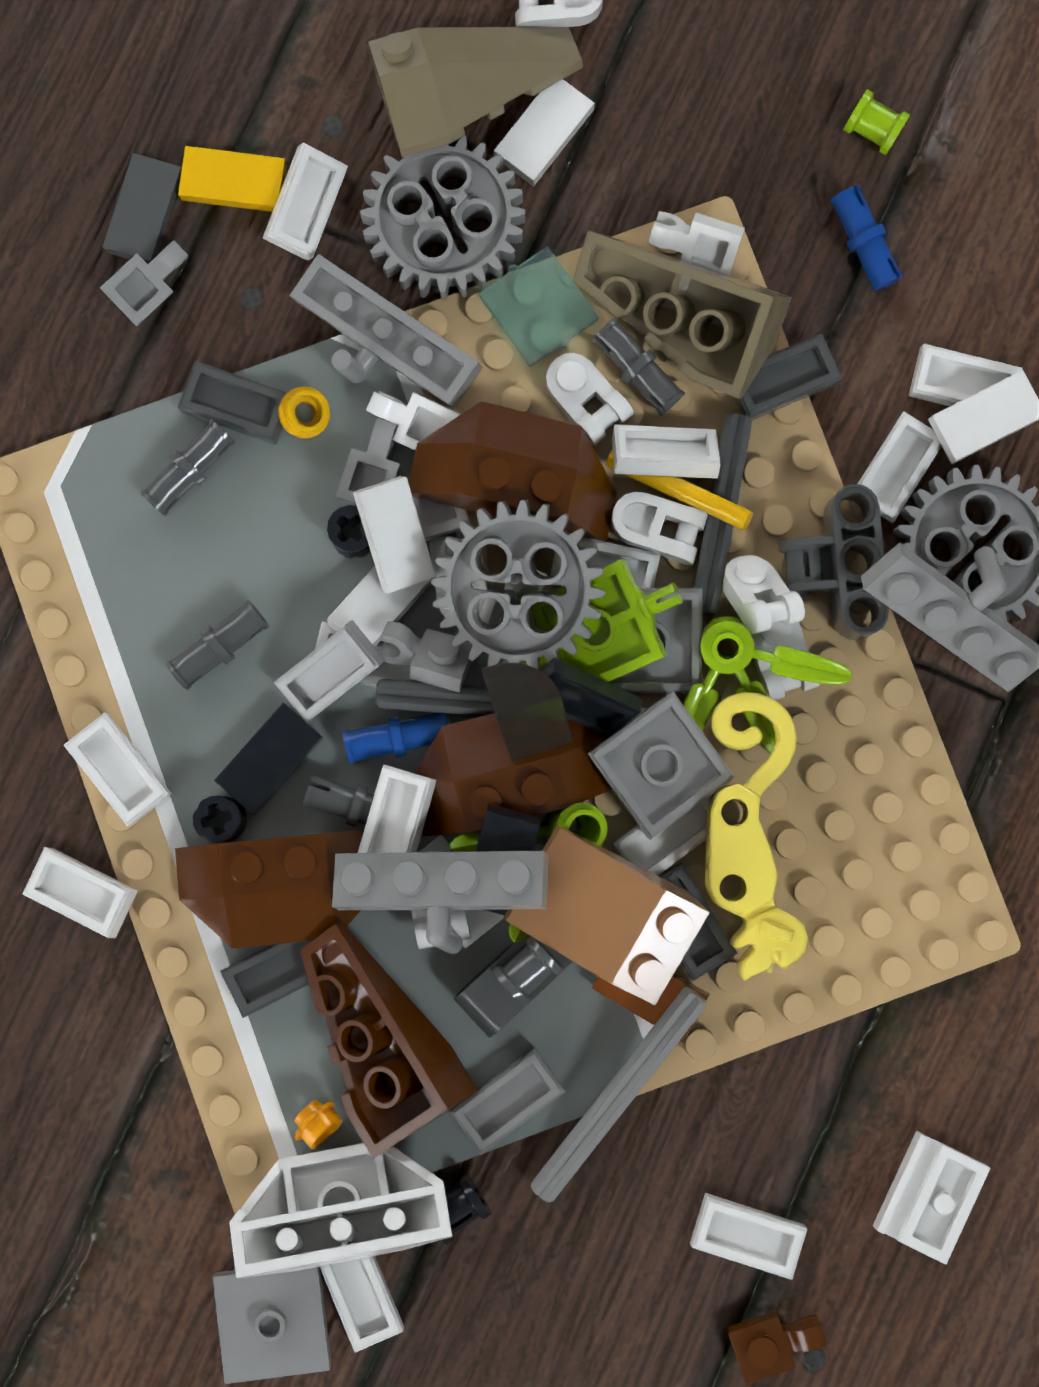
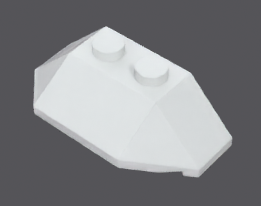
M364 1143L278 1159L243 1207L237 1211L229 1222L236 1278L315 1268L402 1251L453 1237L443 1180L430 1173L394 1146L373 1159Z

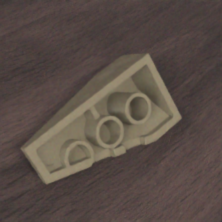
M569 27L414 28L368 41L379 89L401 157L450 144L465 135V126L485 115L492 120L505 113L504 104L521 94L534 96L583 68L582 58Z
M590 230L587 232L573 277V281L614 316L622 318L633 327L652 348L660 350L680 367L679 370L690 380L738 399L743 397L774 349L792 299L790 296L748 281Z

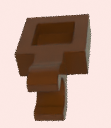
M777 1311L727 1327L746 1385L795 1369L796 1366L791 1352H808L827 1345L816 1314L802 1317L781 1326Z

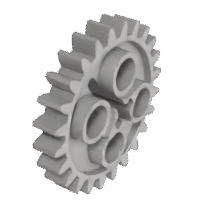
M465 135L459 138L455 147L448 144L402 157L403 159L399 162L393 157L386 155L384 163L388 173L372 171V182L378 190L368 189L363 191L365 203L370 208L360 210L363 224L370 226L363 230L366 244H376L370 250L373 261L380 262L386 260L383 266L384 275L390 278L401 272L399 281L403 290H406L414 281H417L419 283L420 296L423 298L429 293L431 286H437L442 300H446L449 286H456L463 298L467 297V283L472 280L482 290L486 289L485 273L487 271L499 278L503 276V268L499 258L514 262L515 249L509 243L516 244L523 241V230L515 225L525 223V209L516 207L523 202L522 189H511L515 184L514 171L500 173L503 167L502 156L499 154L486 161V144L482 142L471 152L467 149ZM449 177H459L465 181L464 185L455 190H447L441 186L442 181ZM421 180H426L431 186L443 214L446 217L452 216L454 232L461 243L468 249L466 253L462 254L458 251L443 218L440 216L435 217L433 201L419 184ZM406 201H415L421 205L420 209L411 215H403L397 211L398 206ZM475 218L485 219L491 224L488 229L480 233L471 232L465 226L470 220ZM430 243H440L447 248L441 256L435 258L427 257L421 253L423 248Z
M974 465L968 470L966 480L958 468H953L947 473V484L940 477L935 476L928 482L931 494L923 489H919L912 495L919 508L906 506L901 510L900 514L910 525L897 526L893 530V534L904 539L905 544L902 545L945 576L955 564L960 562L972 550L973 542L986 535L1001 516H1006L1008 518L1007 525L983 546L994 549L1006 582L1005 592L992 602L988 608L1006 621V614L1015 622L1026 618L1023 605L1031 609L1039 607V596L1035 592V590L1039 591V506L1035 507L1031 502L1038 489L1033 487L1024 493L1018 491L1020 475L1018 474L1010 478L1006 483H1002L1000 467L992 469L985 479L982 477L979 465ZM967 502H974L984 510L985 521L983 525L974 524L967 518L965 513ZM1005 537H1012L1021 545L1022 557L1019 561L1009 558L1004 552L1003 542ZM932 538L942 539L948 544L951 551L948 562L939 561L931 554L930 542ZM975 559L967 563L953 580L955 584L969 594L971 591L968 586V577L971 573L979 574Z
M528 500L520 501L516 514H511L509 506L505 501L498 502L497 518L495 519L492 518L485 508L477 510L480 526L475 527L472 523L463 520L458 525L465 538L460 540L449 536L444 540L448 548L454 552L453 556H439L435 559V563L446 569L447 574L446 576H440L431 580L432 585L446 590V595L434 601L433 607L449 608L451 614L440 623L441 628H448L456 625L460 630L452 642L454 647L467 640L473 644L468 658L471 661L477 658L483 651L488 653L489 670H493L501 659H507L509 672L515 675L521 660H526L531 672L537 673L540 668V657L545 656L548 662L554 657L560 660L558 652L560 647L574 655L578 651V647L572 636L576 634L589 639L593 633L589 626L583 622L584 618L599 619L601 617L602 611L591 605L590 601L591 599L601 598L606 595L605 589L592 585V579L604 574L605 569L599 566H589L587 562L598 551V548L593 546L581 549L578 542L583 538L586 530L581 528L569 534L565 530L570 516L567 513L563 514L555 522L550 521L549 504H543L535 516L530 515ZM487 544H495L504 549L507 555V565L503 572L493 573L484 568L481 562V553ZM547 547L558 553L561 558V568L557 575L547 577L537 572L534 567L533 558L539 548ZM517 573L522 574L524 584L563 585L566 588V593L564 595H554L546 592L530 591L522 596L520 601L515 599L516 595L513 590L475 589L472 586V581L480 579L490 582L508 583L515 579ZM483 598L495 599L502 605L504 618L501 624L492 626L481 620L478 615V605ZM536 602L551 604L558 615L556 626L551 629L538 628L530 617L532 605Z

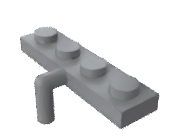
M317 254L289 295L298 304L361 346L355 358L344 349L334 352L331 358L333 367L352 383L358 384L363 382L378 359H380L454 410L483 368L477 360L320 254Z
M900 542L861 576L865 591L1007 692L1011 691L1039 669V645L988 608L1006 590V582L993 548L982 547L975 552L974 559L982 584L970 594Z
M545 851L335 854L332 907L337 910H427V941L446 953L455 954L461 950L463 941L460 935L448 929L449 910L547 909L549 855Z

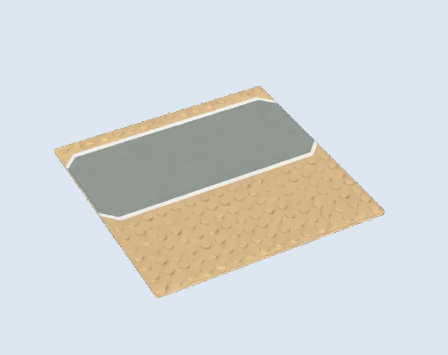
M726 196L673 214L681 218L689 226L692 224L695 213H699L743 227L733 200ZM656 221L612 236L613 238L681 260V252L659 248L648 243L654 222ZM744 230L729 275L767 288ZM583 247L509 273L500 278L487 281L486 289L484 290L477 285L468 288L467 297L463 298L457 292L447 296L446 300L440 298L404 311L482 365L483 368L454 408V410L462 414L483 401L572 424L548 394L546 374L550 364L563 354L576 353L590 360L611 386L622 394L634 411V414L622 424L616 421L605 431L606 437L597 445L592 446L617 492L615 505L626 494L644 492L692 507L627 475L615 474L614 469L606 466L607 458L613 449L612 434L614 425L716 430L719 450L725 416L729 413L742 414L735 397L690 380L679 370L680 367L660 350L652 348L633 327L622 318L614 316L573 281ZM617 318L621 326L645 352L651 349L657 356L654 360L655 363L680 390L685 392V395L664 415L660 416L653 405L632 383L626 385L620 378L623 373L592 342L596 334L612 319ZM782 327L770 355L789 347ZM344 334L233 373L285 392L302 386L318 390L325 396L330 407V420L325 430L315 437L302 439L292 436L282 427L277 444L274 445L220 426L236 443L233 446L231 445L204 473L207 479L201 485L195 483L168 511L169 513L166 516L155 509L141 495V492L173 461L170 456L176 450L182 452L209 424L208 421L180 412L178 405L183 392L0 458V547L68 740L72 739L104 712L110 714L172 793L134 825L126 826L77 763L117 880L138 891L129 909V914L234 1214L243 1207L278 1159L363 1143L345 1112L341 1094L346 1092L339 1064H332L327 1046L333 1044L325 1016L316 1009L310 984L242 1018L220 971L270 945L232 949L179 900L175 848L219 844L209 842L206 838L199 836L193 826V814L198 809L199 803L209 796L231 797L214 780L282 703L286 704L303 719L274 682L315 650L322 621L328 623L327 618L375 566L371 553L364 558L356 557L352 559L339 554L329 539L327 532L328 520L332 513L340 507L353 505L338 500L335 497L351 448L366 452L377 418L385 420L366 411L373 392H384L407 405L412 393L417 392L449 407L380 359H378L363 382L358 384L350 382L331 363L332 355L337 350H347L355 358L361 349L360 345ZM595 396L582 407L589 414L593 415L603 405ZM809 397L752 421L737 505L752 511L753 515L744 531L733 526L727 560L728 564L730 560L739 556H758L768 561L774 567L785 585L787 584L785 554L779 552L778 543L795 538L825 536L824 508L828 501L844 487ZM298 404L295 409V415L299 421L305 423L310 421L312 412L307 405ZM396 442L389 460L400 463L402 469L399 476H405L409 480L415 450ZM680 477L707 491H712L714 478ZM841 501L839 507L841 516L850 523H858L850 501ZM465 510L469 522L475 527L480 526L477 512ZM664 519L660 535L674 539L678 524ZM361 523L355 528L348 524L343 527L342 531L346 537L344 542L349 538H354L356 541L363 538L360 529ZM610 524L607 538L608 543L640 549L619 540ZM461 531L444 535L447 537L451 536L458 539L464 538V535ZM698 531L694 547L697 548V553L693 565L681 564L660 555L653 588H663L672 582L677 588H694L704 531ZM428 540V541H426V544H427V548H428L429 555H430V549H429V541H430V540ZM487 544L486 560L488 571L493 573L503 572L507 565V555L504 549L495 544ZM547 547L539 548L533 558L535 569L546 573L547 577H550L555 551ZM847 551L844 555L846 568L855 575H863L867 568L865 558L856 551ZM490 582L491 589H504L506 584ZM432 584L398 621L410 628L415 636L422 639L426 628L456 636L460 631L456 625L441 628L440 623L445 617L441 613L440 608L433 607V602L437 600L435 586ZM544 585L541 592L549 593L560 587ZM723 589L718 613L716 615L702 614V631L711 620L720 616H732L740 619L725 596ZM830 594L800 596L804 604L805 617L799 623L809 653L839 662L847 666L852 672L851 680L843 685L820 684L819 687L803 691L799 687L786 691L784 698L775 700L787 710L794 722L797 736L796 750L785 771L760 796L759 821L772 851L778 874L773 896L774 904L777 908L794 916L805 925L808 935L806 952L787 969H782L777 964H774L772 973L764 971L750 977L746 981L738 974L737 962L740 956L749 948V945L740 949L735 948L738 954L695 981L690 979L680 962L675 974L710 995L706 1000L705 1009L693 1023L684 1041L677 1043L636 1096L1009 957L1019 951L1020 940L891 608H889L888 620L883 628L867 638L851 640L840 635L834 627ZM249 600L265 618L269 627L266 630L263 629L233 653L235 659L228 664L221 662L195 682L190 689L183 688L169 671L167 663L173 661L202 638L201 631L208 626L214 629ZM852 602L849 607L850 619L859 627H868L871 622L870 609L861 602ZM730 638L721 640L717 646V651L720 655H730L738 649L737 642ZM484 651L476 658L492 688L524 690V684L536 674L531 671L526 672L524 675H521L518 671L515 675L510 674L507 659H501L493 670H489V654ZM703 657L702 684L704 683L707 674L710 670V667L705 663ZM752 658L744 670L750 683L753 681L760 682L754 659ZM522 661L520 665L527 663V661ZM719 673L712 687L719 695L715 707L725 698L734 695L736 690L741 687L735 673ZM356 684L310 721L306 722L323 739L256 815H252L246 810L248 823L245 831L239 838L231 842L365 829V824L358 822L356 827L346 824V818L302 806L312 774L355 789L358 788V785L369 787L367 793L375 794L383 765L414 773L430 746L406 750L407 756L396 758L395 753L349 763L343 731H353L386 724L389 717L399 716V720H405L438 712L380 708L376 704V688ZM668 693L632 694L640 697L641 708L647 709ZM675 693V695L684 704L688 693ZM712 711L702 732L735 776L722 787L732 784L744 785L770 754L761 743L745 750H734L721 745L715 739L711 729ZM743 712L737 713L732 717V727L739 732L745 731L750 727ZM446 714L447 723L450 724L451 721ZM613 790L588 799L584 803L598 808L606 819L607 836L601 847L622 857L612 843L635 827L637 823ZM731 799L723 805L721 813L729 825H734L741 820L743 809L739 802ZM217 806V815L209 818L211 827H220L224 833V824L232 820V814L230 811H221ZM547 813L537 815L541 817L539 827L544 826ZM576 819L570 825L569 830L572 832L577 828ZM449 834L443 836L449 842V844H451L454 838L462 834ZM440 835L421 836L416 852H420ZM546 836L537 837L535 843L545 846L548 839ZM705 840L658 876L683 863L727 937L731 940L732 936L742 927L744 919L719 907L710 899L705 887ZM728 875L720 883V893L724 898H733L741 890V881L737 875ZM361 910L348 925V930L449 1042L477 1089L533 1047H535L564 1087L565 1092L486 1152L584 1116L654 1026L592 989L598 976L573 961L491 1038H488L455 1002L454 997L513 942L509 935L510 923L503 918L466 949L462 945L458 953L449 954L435 946L419 949L411 910ZM314 1100H319L322 1105L328 1101H333L336 1107L335 1111L343 1119L342 1124L333 1135L315 1149H311L303 1139L296 1141L294 1135L299 1127L294 1120L297 1115ZM450 1110L394 1145L395 1148L430 1173L480 1155L453 1118Z

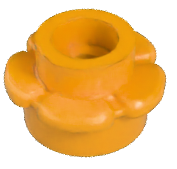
M314 1100L308 1104L294 1120L299 1127L294 1135L295 1140L300 1141L303 1139L311 1149H315L332 1136L343 1122V1119L335 1111V1103L328 1101L322 1105L319 1100Z

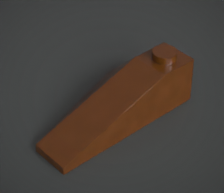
M342 922L335 923L300 950L316 1009L325 1016L333 1044L327 1046L332 1064H339L346 1092L341 1094L345 1112L373 1159L479 1091L449 1042Z

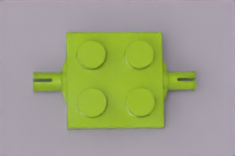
M625 559L604 567V574L592 579V585L605 589L606 595L601 598L591 599L590 601L591 605L602 611L599 619L584 618L583 620L593 632L590 638H584L576 634L572 636L578 647V651L574 655L568 653L562 647L558 648L561 661L606 682L668 656L656 630L655 614L683 603L680 594L662 602L660 601L661 598L679 591L673 582L668 586L645 595L637 586ZM562 586L549 593L564 595L566 588ZM536 602L532 605L530 611L538 628L551 629L556 626L558 615L551 604ZM545 656L540 657V666L548 663ZM527 663L520 665L518 668V672L521 675L531 671Z

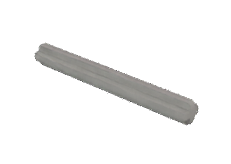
M689 987L681 990L531 1183V1189L541 1199L549 1203L556 1199L699 1017L707 1003L699 993Z

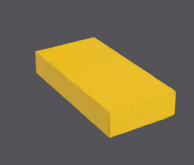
M185 146L178 195L181 201L273 212L285 181L287 163L285 158Z

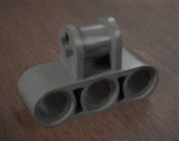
M851 484L839 490L824 508L825 536L789 539L779 542L778 545L779 552L785 554L786 586L790 592L796 591L800 596L830 594L832 620L835 629L847 639L860 640L869 637L884 627L888 620L889 607L865 591L861 580L862 575H855L849 572L844 563L845 553L847 551H856L865 558L867 571L884 556L880 506L877 496L864 485ZM841 501H853L861 508L862 520L860 523H850L841 516L839 510ZM852 602H861L870 609L871 622L868 627H859L850 619L849 607Z
M528 934L521 942H512L454 997V1000L487 1037L491 1038L573 961Z

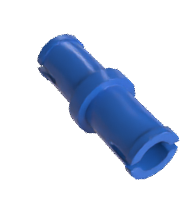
M856 185L834 196L830 203L834 206L850 239L846 243L850 253L856 252L870 280L873 292H876L897 282L904 275L899 270L884 239V236L887 235L884 225H877L861 192L860 185Z
M433 713L405 720H399V716L389 717L386 724L353 731H343L349 763L395 753L396 758L407 756L406 750L430 746L442 725L448 724L446 713Z

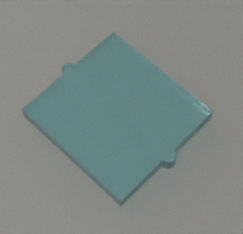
M548 246L518 267L514 264L510 265L506 275L479 293V297L529 367L559 347L562 349L568 348L570 339L599 319Z

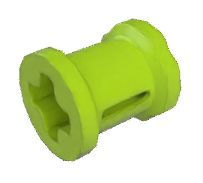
M867 89L843 131L848 134L853 131L857 132L880 146L879 152L886 156L911 114L905 111L898 114L873 99L874 92Z

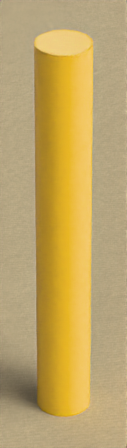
M613 449L606 462V466L614 469ZM624 474L743 531L751 521L752 511L680 477Z

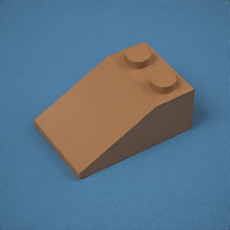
M557 824L542 850L549 855L547 909L507 910L504 919L608 983L656 1005L710 912L687 890Z

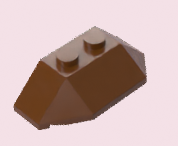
M483 401L417 443L408 480L412 497L472 512L485 508L493 517H497L498 502L505 501L509 506L511 514H516L520 501L528 500L530 515L535 516L541 506L546 503L550 505V521L555 522L559 517L567 513L570 516L565 530L569 534L584 528L586 532L583 537L607 542L612 511L617 496L614 486L581 426Z
M533 703L442 725L414 772L415 774L436 780L421 836L462 834L481 830L488 804L537 816L565 809L572 804L584 802L612 790L587 755L590 750L607 739V737Z
M364 829L175 848L179 900L232 949L313 941L335 923L342 922L348 927L361 911L337 910L332 907L335 854L358 853Z

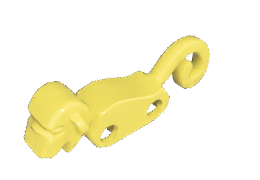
M744 692L730 695L715 707L711 716V729L715 739L721 745L734 750H745L756 746L762 740V732L759 728L749 727L745 731L739 732L732 727V717L735 714L755 712L764 716L773 725L775 744L769 757L750 776L744 785L732 784L725 786L713 794L706 816L705 887L710 899L716 905L744 919L742 927L732 936L730 945L737 949L749 945V948L740 956L737 962L738 974L746 981L750 977L764 971L772 973L774 964H777L782 969H787L797 962L806 952L808 935L804 924L789 913L777 908L774 904L773 896L778 874L772 851L759 821L760 796L785 771L796 750L797 736L795 725L790 714L779 702L759 693ZM731 799L739 802L743 809L741 820L734 825L727 824L721 813L723 805ZM728 875H737L741 881L739 894L730 899L724 898L720 893L721 881Z

